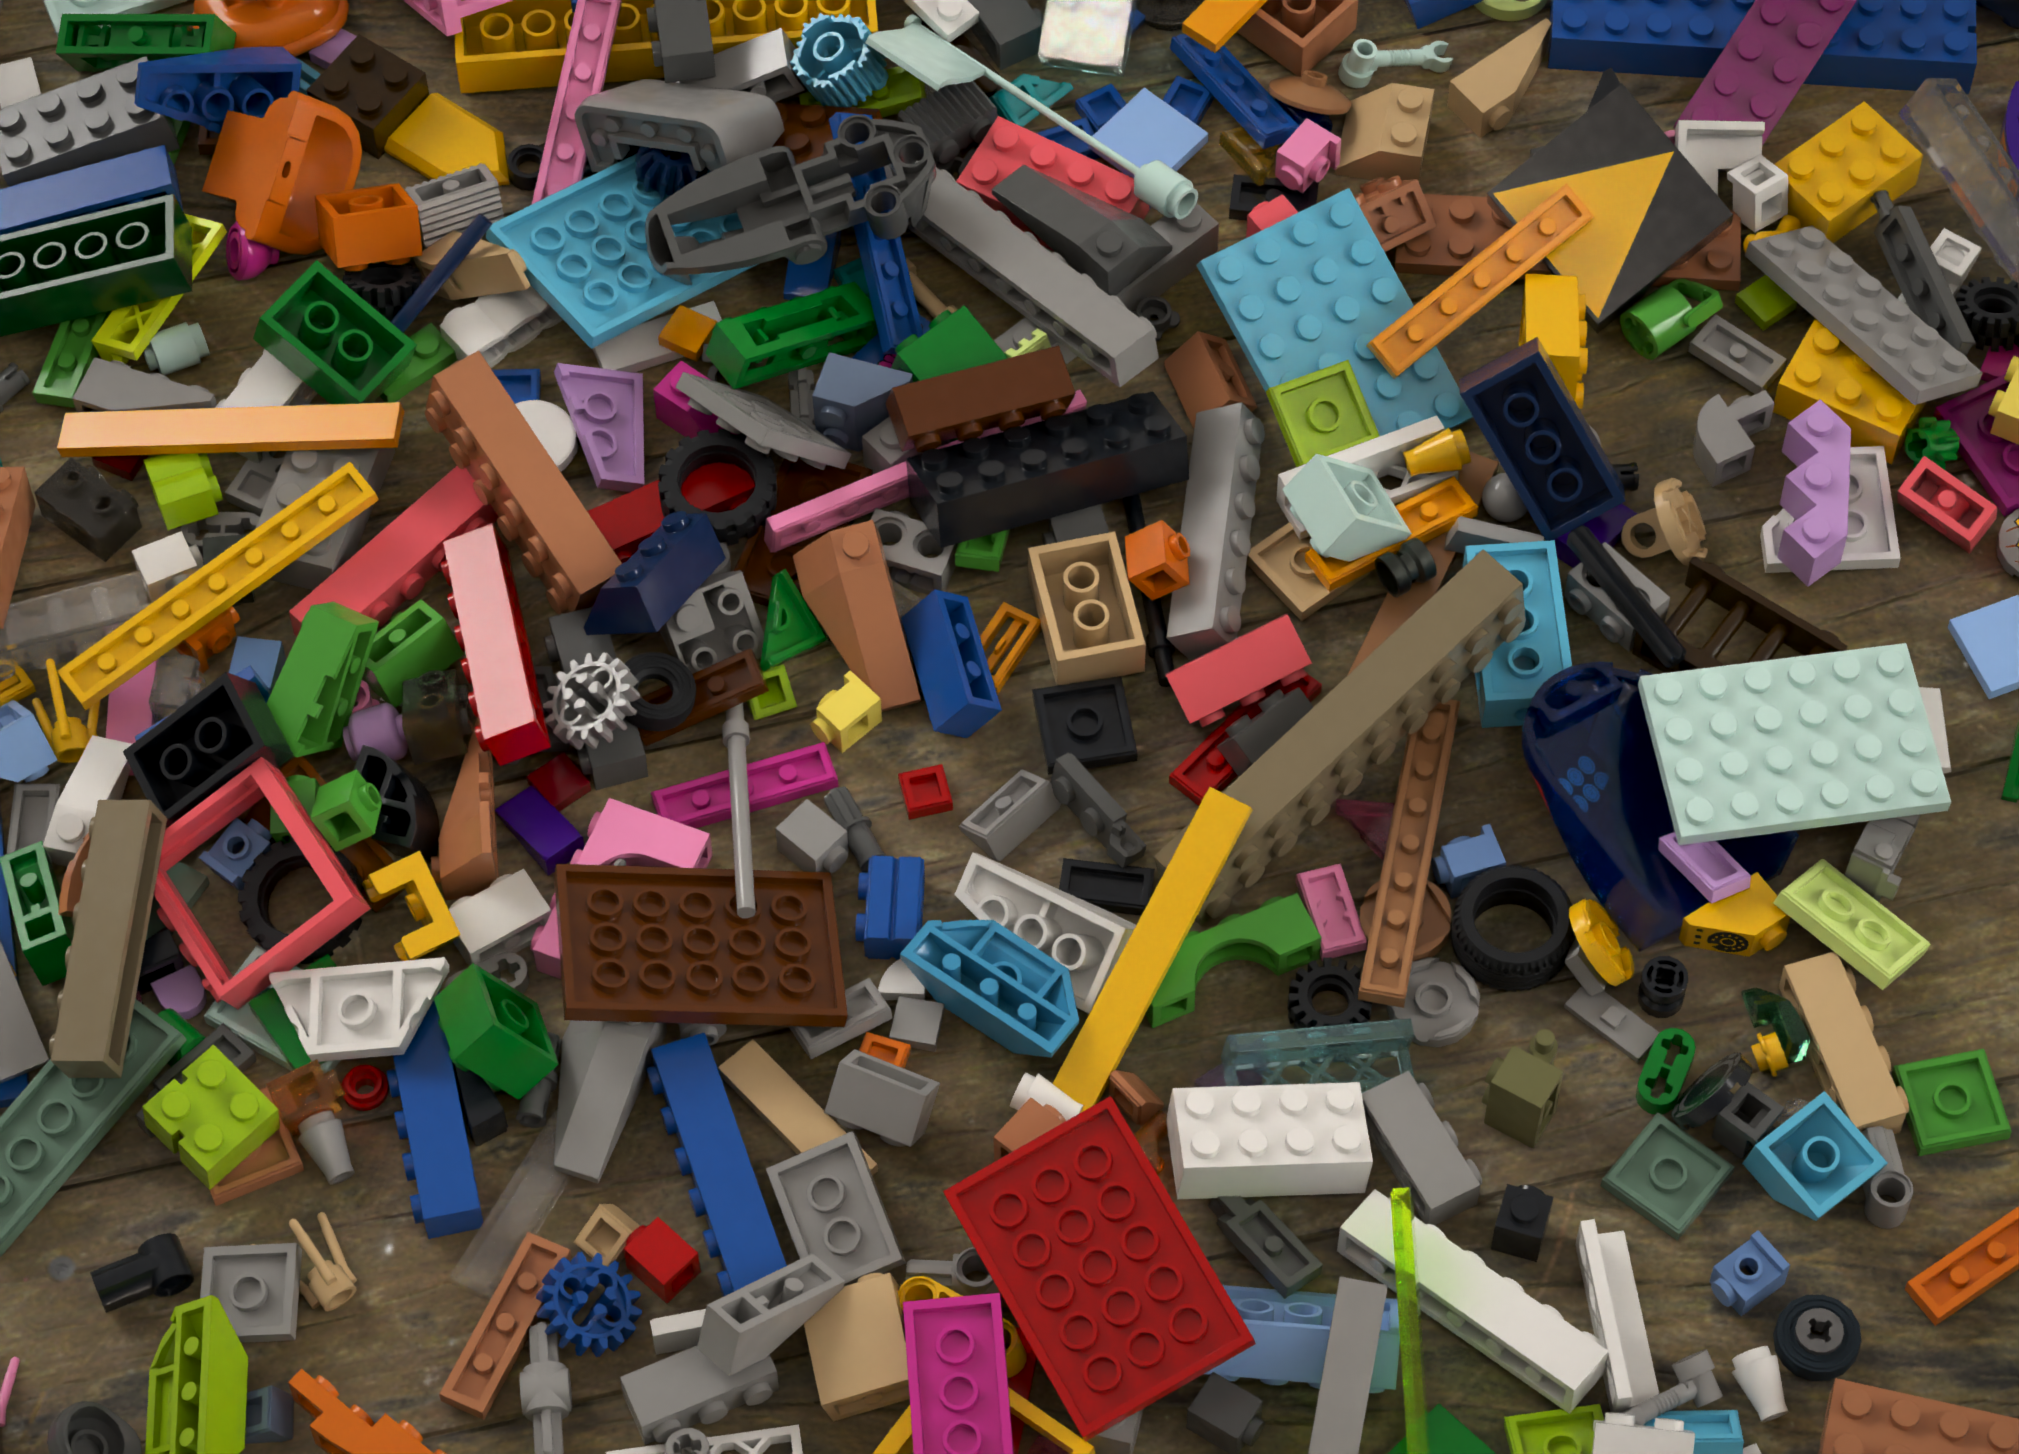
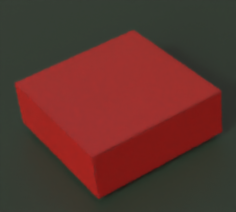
M942 764L898 774V781L909 820L953 810V801Z

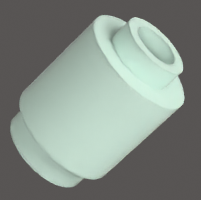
M184 322L158 331L143 352L150 371L158 369L160 374L164 376L201 363L200 358L210 355L198 322L191 325Z

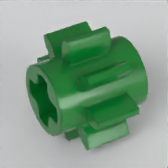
M1936 417L1919 418V428L1907 429L1908 435L1905 439V452L1914 461V468L1924 456L1944 470L1946 466L1945 461L1957 460L1956 454L1959 449L1960 438L1955 430L1950 428V420L1937 421Z

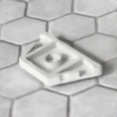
M445 957L271 972L269 973V980L276 990L284 1010L312 1062L403 1055L448 975L449 964Z

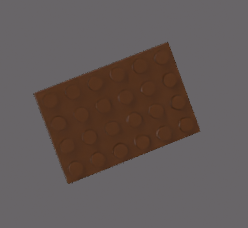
M556 864L554 882L564 1020L845 1027L848 1014L831 872L753 870L756 913L753 917L741 918L737 915L735 869Z

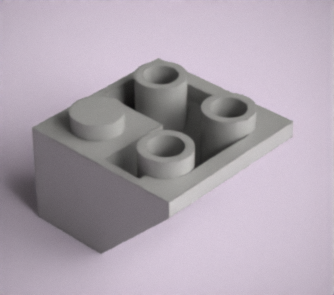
M740 570L710 575L660 628L661 636L671 655L683 662L692 674L749 648L753 650L757 659L761 658L764 632L743 573Z

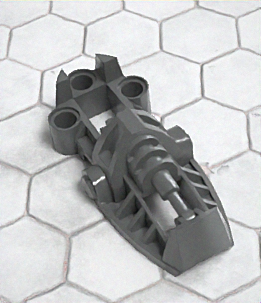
M852 115L844 119L839 125L837 131L838 138L824 143L823 156L797 164L790 148L775 146L745 156L707 173L678 190L648 212L645 222L647 251L653 267L657 272L686 285H692L689 274L713 273L744 268L785 257L798 265L815 262L824 256L827 251L826 235L869 221L874 235L881 239L889 240L901 236L908 227V218L913 229L921 220L927 209L931 185L936 177V164L922 127L905 122L870 119L864 115ZM865 141L862 144L855 145L858 142ZM889 165L893 177L869 185L870 189L866 192L865 197L854 202L853 197L857 195L851 178ZM889 209H891V211L888 212V213H883V214L881 213V212H883L884 210H889ZM736 212L742 226L740 229L722 233L719 239L699 243L693 236L675 237L671 225L695 222Z

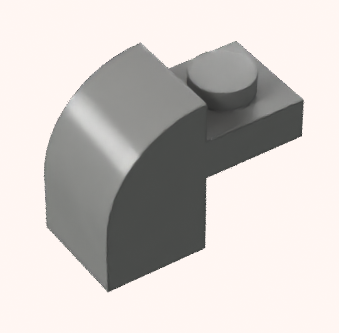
M1766 390L1753 396H1741L1729 407L1721 396L1717 394L1702 407L1698 416L1693 441V455L1698 467L1712 487L1751 469L1755 445L1748 436L1770 427L1775 404Z

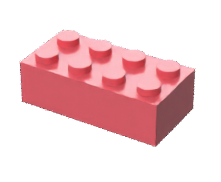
M999 116L956 181L966 190L975 191L983 202L993 210H1000L1005 213L1013 225L1023 232L1028 231L1032 233L1040 245L1050 250L1052 249L992 195V188L1022 165H1026L1143 220L1149 212V205L1134 194V178Z

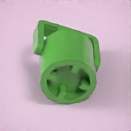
M1683 278L1676 279L1668 285H1662L1621 314L1620 325L1626 340L1632 348L1644 358L1654 360L1696 330V326L1718 312L1723 307L1719 292L1712 287ZM1683 295L1701 303L1692 309Z

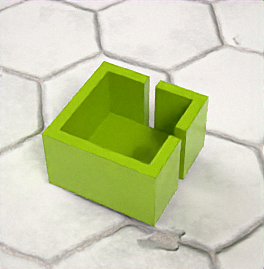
M214 1044L182 1071V1084L174 1078L142 1106L145 1126L173 1154L179 1151L181 1162L209 1190L280 1128L279 1109Z

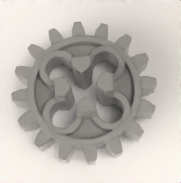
M603 652L599 659H597L592 653L586 654L584 664L580 665L573 659L570 661L571 671L568 674L561 671L556 674L561 682L558 686L547 688V692L553 696V700L543 704V708L550 714L545 719L546 724L554 730L553 733L565 744L569 742L579 750L584 743L592 749H596L599 738L602 737L609 743L612 742V731L616 728L625 731L628 727L623 719L625 716L636 715L637 712L630 703L640 698V693L634 688L638 683V679L619 658L614 660L608 653ZM584 688L594 699L607 708L606 711L602 714L598 713L585 699L576 694L578 690Z

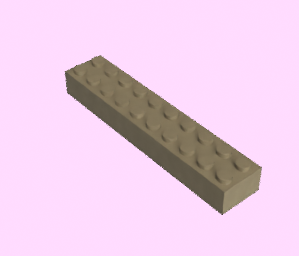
M1484 549L1222 792L1250 806L1253 811L1195 919L1200 926L1210 917L1216 919L1221 916L1230 906L1232 897L1243 886L1249 888L1254 885L1263 875L1265 866L1276 855L1282 857L1287 854L1296 844L1297 836L1309 824L1315 826L1320 823L1330 811V805L1342 793L1348 795L1353 792L1361 783L1363 774L1374 763L1379 765L1385 762L1394 752L1396 743L1407 732L1413 734L1418 731L1426 722L1428 713L1439 702L1444 704L1451 700L1461 686L1460 682L1471 672L1478 673L1483 670L1492 659V652L1504 641L1510 643L1519 636L1525 627L1526 621L1523 584ZM1190 823L1154 856L1160 879Z

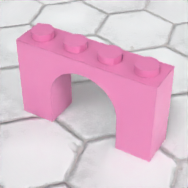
M609 798L602 813L597 811L593 815L587 832L589 839L583 850L577 849L570 864L614 866L615 861L621 858L626 860V866L707 868L712 857L710 833ZM554 893L550 903L552 913L546 925H539L535 930L530 950L534 952L537 971L561 979L556 896Z

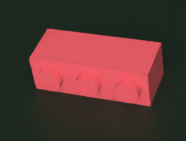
M1284 614L1165 675L1189 723L1191 724L1198 720L1201 727H1204L1226 716L1223 707L1239 700L1242 707L1247 706L1266 696L1264 687L1280 680L1284 687L1305 677L1307 673L1304 667L1312 664L1288 614Z

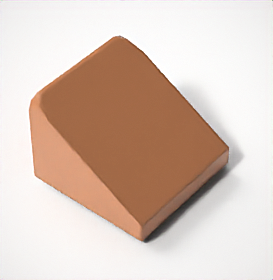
M1114 1070L1110 1074L1109 1096L1137 1125L1142 1126L1163 1109V1101L1137 1075L1119 1070Z

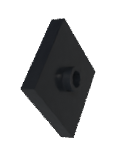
M1121 676L1032 689L1048 775L1053 773L1056 759L1066 753H1072L1086 769L1137 761L1138 753Z

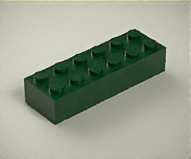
M174 194L0 235V337L192 291V227Z

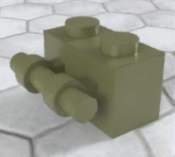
M1548 1029L1539 1030L1530 1041L1529 1053L1513 1045L1504 1060L1499 1057L1495 1059L1485 1079V1082L1489 1085L1482 1098V1103L1487 1105L1484 1123L1533 1149L1556 1112L1564 1072L1554 1066L1558 1044L1552 1031Z

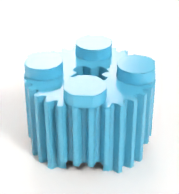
M819 13L817 19L812 17L811 23L803 24L802 41H797L796 45L798 48L794 49V55L790 64L798 78L821 105L851 107L853 104L857 106L859 100L862 102L866 101L865 97L867 95L872 96V91L880 90L886 85L889 77L888 72L884 68L887 66L886 57L866 44L868 36L872 33L860 17L852 18L851 15L844 17L843 14H839L836 18L834 15L829 16Z

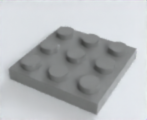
M685 372L682 373L675 387L690 397L688 405L707 415L714 413L718 416L716 424L738 435L742 432L747 436L744 442L762 453L768 454L772 448L776 454L785 459L796 462L798 457H800L807 464L820 470H824L826 465L845 469L852 455L765 396L741 389L734 390L731 386Z

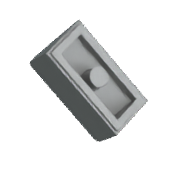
M1022 769L959 825L961 832L990 857L1001 861L1060 808L1061 803L1054 796L1050 781Z

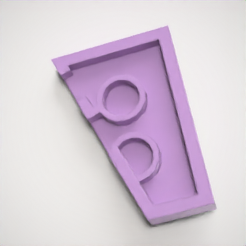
M557 363L554 375L597 488L631 492L643 487V373Z

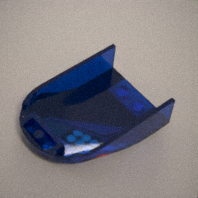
M1613 662L1582 663L1558 672L1544 682L1537 690L1524 718L1521 736L1522 748L1530 772L1571 858L1604 909L1635 948L1641 952L1681 930L1683 918L1709 901L1658 850L1659 838L1675 832L1638 688L1640 676L1653 674L1643 669H1639V672L1635 673L1625 669L1614 668ZM1796 831L1717 840L1716 842L1750 875L1758 872L1768 882L1781 875L1800 835Z

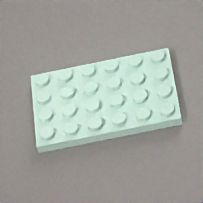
M1906 643L1640 676L1638 688L1678 845L1948 811L1950 807V795Z

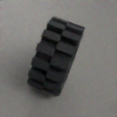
M382 261L379 264L369 263L368 267L364 270L345 271L343 283L387 320L391 321L421 285V273L417 267L413 268V265L409 263L401 266V264L389 265Z
M1982 277L1980 284L1976 279L1969 281L1968 286L1963 284L1956 295V302L1976 342V349L1983 350L1986 345L1991 346V352H1999V346H2003L2006 351L2013 350L2014 344L2019 347L2018 282L2012 280L2009 284H2005V278L1997 277L1996 282H1991L1990 277Z
M1332 957L1323 958V966L1318 967L1316 960L1309 962L1307 972L1301 967L1296 972V980L1292 979L1288 995V1020L1290 1024L1294 1023V1032L1298 1037L1306 1033L1305 1042L1313 1045L1315 1039H1320V1048L1328 1049L1329 1041H1335L1336 1049L1345 1046L1346 1038L1349 1039L1351 1044L1357 1041L1359 1031L1364 1034L1368 1028V1020H1370L1372 1002L1358 1000L1361 969L1354 965L1350 971L1347 970L1348 961L1339 959L1338 967L1331 966ZM1334 991L1346 998L1348 1007L1340 1015L1327 1016L1314 1009L1312 999L1319 992Z

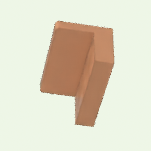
M1197 331L1164 361L1166 371L1193 428H1195L1196 413L1240 402L1251 412L1257 408L1226 339Z

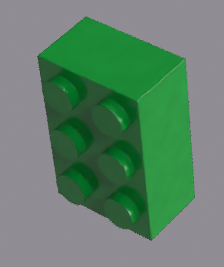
M317 260L259 318L253 339L330 404L373 403L409 366L417 347L414 341Z

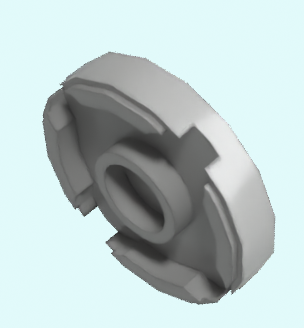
M1432 957L1412 961L1404 1008L1387 1005L1386 1009L1392 1026L1405 1039L1420 1046L1442 1047L1456 1043L1470 1033L1478 1018L1480 993L1474 978L1462 966L1452 961L1449 964L1439 961L1440 958Z

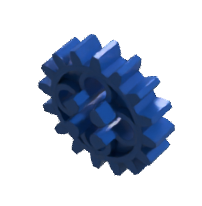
M577 1252L571 1261L563 1257L555 1265L554 1270L550 1269L542 1279L544 1285L536 1294V1299L545 1303L537 1312V1317L549 1318L551 1322L544 1332L547 1335L558 1332L562 1336L558 1346L562 1349L569 1342L576 1344L575 1351L578 1356H582L588 1347H591L595 1357H600L607 1348L613 1352L622 1345L624 1339L627 1340L637 1327L633 1323L642 1314L641 1309L632 1306L640 1298V1291L628 1290L627 1285L633 1279L632 1275L627 1274L620 1277L616 1273L619 1267V1262L616 1260L608 1267L602 1265L603 1260L600 1253H596L590 1262H587L583 1252ZM598 1283H601L605 1287V1291L592 1305L586 1318L577 1326L572 1319L587 1302L588 1296ZM564 1286L571 1288L573 1293L571 1295L568 1294ZM607 1314L610 1315L614 1322L608 1321L605 1316Z

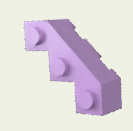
M1821 399L1788 423L1782 452L1797 468L1785 477L1780 505L1796 521L1783 530L1777 558L1807 587L1841 563L1848 535L1851 428Z

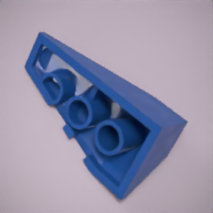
M241 47L138 63L134 104L137 107L180 121L186 120L204 126L207 130L220 133L227 110L263 118L268 107L275 100L287 98L291 91L299 92L302 63L284 47Z

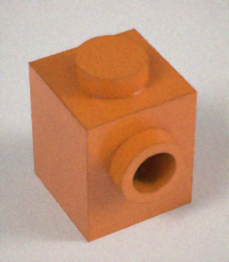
M1160 520L1125 536L1128 580L1152 601L1190 584L1188 569L1190 547L1186 538L1181 533H1176L1163 520Z

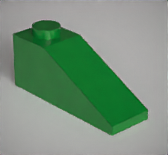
M39 841L0 857V863L22 952L41 985L45 986L66 977L65 954L67 948L72 945L75 928L71 917L58 915L61 889L49 855L43 847V841Z

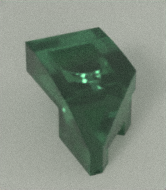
M1759 988L1743 990L1741 995L1753 1027L1772 1024L1787 1063L1805 1060L1810 1037L1791 1002L1784 997Z

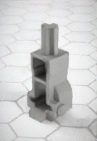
M1921 814L1869 821L1854 848L1845 876L1870 896H1873L1875 900L1879 901L1883 896L1893 901L1902 880L1901 877L1894 875L1893 872L1916 829Z

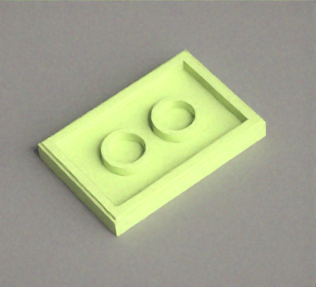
M1825 859L1819 860L1784 888L1773 902V904L1882 990L1924 956L1931 945L1929 941Z

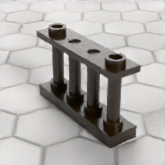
M1695 556L1689 562L1685 586L1691 588V590L1665 623L1686 649L1684 661L1671 669L1665 667L1637 631L1632 654L1664 673L1726 666L1717 661L1716 658L1744 621L1767 633L1746 663L1771 660L1783 643L1804 656L1846 651L1847 645L1842 643L1833 633L1816 628L1726 575L1719 566L1713 563H1706ZM1708 598L1728 610L1729 613L1703 647L1695 648L1680 639L1678 635Z

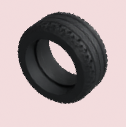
M1503 865L1502 867L1498 866L1482 872L1464 887L1455 904L1451 939L1458 961L1478 982H1482L1485 986L1488 984L1490 988H1496L1497 990L1505 989L1507 992L1520 990L1521 992L1531 990L1532 987L1537 988L1540 985H1544L1564 967L1566 956L1573 942L1574 931L1569 918V907L1572 906L1570 898L1565 890H1562L1560 884H1557L1554 879L1551 880L1549 875H1545L1542 871L1537 872V869L1534 868L1530 869L1527 866L1523 868L1522 865H1510V867ZM1505 904L1520 905L1540 915L1549 926L1552 936L1546 943L1534 950L1521 953L1507 952L1485 941L1476 929L1474 922L1483 912L1492 907Z

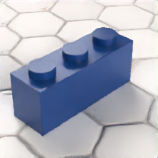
M936 589L933 590L902 616L901 620L934 731L968 738L1001 712L1002 709L968 597Z

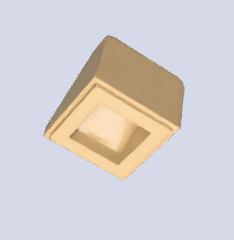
M599 1204L574 1243L592 1258L596 1253H600L603 1260L602 1265L608 1267L615 1260L620 1262L625 1257L623 1248L631 1233L640 1225L616 1205Z

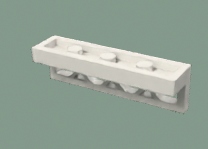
M1437 415L1327 456L1370 468L1377 478L1390 475L1404 479L1398 488L1392 490L1384 488L1393 504L1410 499L1452 476L1458 480L1459 476L1458 471L1438 472L1432 475L1419 474L1410 477L1403 452L1418 446L1445 430ZM1306 464L1278 474L1276 501L1299 539L1310 535L1304 525L1291 513V504L1282 489Z
M1595 1219L1580 1221L1575 1245L1594 1335L1599 1339L1603 1347L1609 1351L1603 1378L1610 1411L1612 1413H1619L1658 1395L1659 1390L1624 1231L1598 1234Z

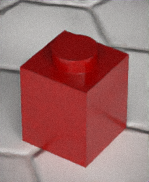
M659 1217L648 1226L641 1225L635 1229L628 1237L623 1248L627 1268L666 1304L701 1273L698 1252Z

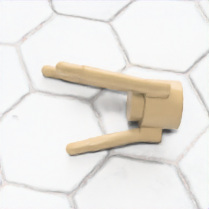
M320 1212L317 1218L336 1265L331 1260L324 1261L296 1219H291L289 1226L315 1265L307 1275L310 1281L309 1286L300 1280L299 1293L304 1296L312 1309L317 1308L319 1305L325 1311H331L340 1307L355 1294L356 1286L354 1283L357 1279L347 1266L326 1214Z

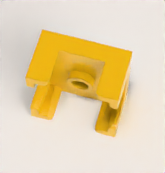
M420 851L367 876L368 879L361 883L369 900L373 903L405 889L408 894L405 896V901L412 916L416 921L421 920L424 926L403 936L401 941L394 945V951L399 961L419 959L452 943L461 935Z

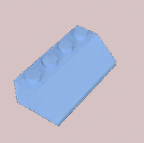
M1223 1285L1256 1344L1204 1374L1211 1375L1212 1372H1215L1228 1381H1236L1240 1377L1256 1378L1269 1385H1284L1288 1381L1306 1382L1310 1386L1320 1389L1336 1294L1296 1291L1284 1299L1276 1289ZM1385 1299L1369 1393H1380L1385 1389L1396 1390L1400 1345V1299Z

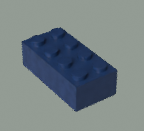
M1538 337L1459 379L1462 399L1546 541L1554 540L1626 501L1624 485Z

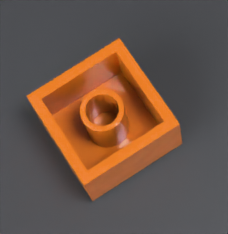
M399 183L314 195L319 243L337 268H342L345 271H360L366 269L369 263L384 261L389 265H400L408 263L410 257L423 256L418 206Z

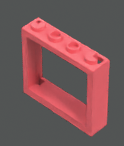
M263 757L257 759L165 829L154 897L161 907L156 912L163 924L171 932L177 931L183 941L179 945L181 953L193 967H200L205 975L201 983L212 994L217 1003L223 1000L236 1009L241 1008L271 985L269 973L291 970L371 909L321 832L311 821L310 815L281 771ZM266 796L334 901L233 977L166 871Z

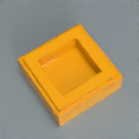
M679 305L659 334V345L697 362L703 353L704 344H709L717 321Z

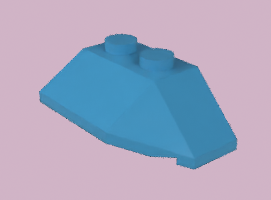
M928 920L900 953V959L938 1003H943L944 1008L1012 1053L1051 1058L1079 1024L1069 969L994 920H958L943 923L941 920Z

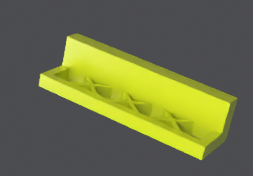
M185 214L192 227L193 282L227 231L222 223ZM184 293L113 310L91 340L101 359L109 362L117 360L125 364L129 359L137 361Z

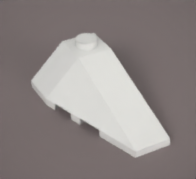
M973 852L954 894L979 920L996 921L1067 967L1070 973L1076 1007L1088 1014L1091 1012L1136 927L1135 924L1107 910Z

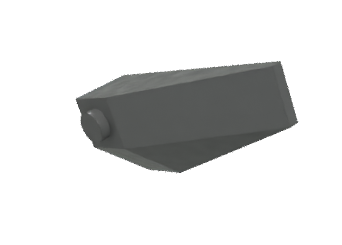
M1022 165L992 188L993 196L1052 250L1059 253L1074 270L1080 274L1085 273L1090 276L1097 287L1109 296L1117 295L1172 251V245L1143 219L1026 165Z

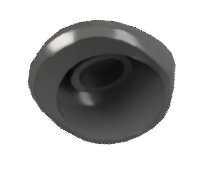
M91 1401L77 1402L64 1409L52 1421L48 1431L47 1444L50 1454H142L141 1442L135 1430L109 1408Z

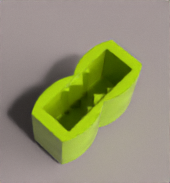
M198 453L161 454L143 460L153 494L167 530L219 514L216 502L222 501L223 497L217 478L213 474L207 453L199 455Z

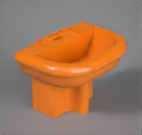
M195 0L194 12L191 14L217 15L236 32L234 48L284 47L290 54L296 57L321 46L335 37L347 22L350 5L348 0ZM192 26V28L199 29V26Z
M291 91L287 98L275 100L268 107L263 118L227 110L202 192L236 204V221L240 227L245 229L247 239L288 254L308 255L321 250L322 247L319 243L314 195L354 189L362 157L359 131L351 117L339 108L297 91Z

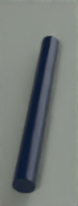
M480 213L475 217L390 321L403 333L493 225L490 220Z

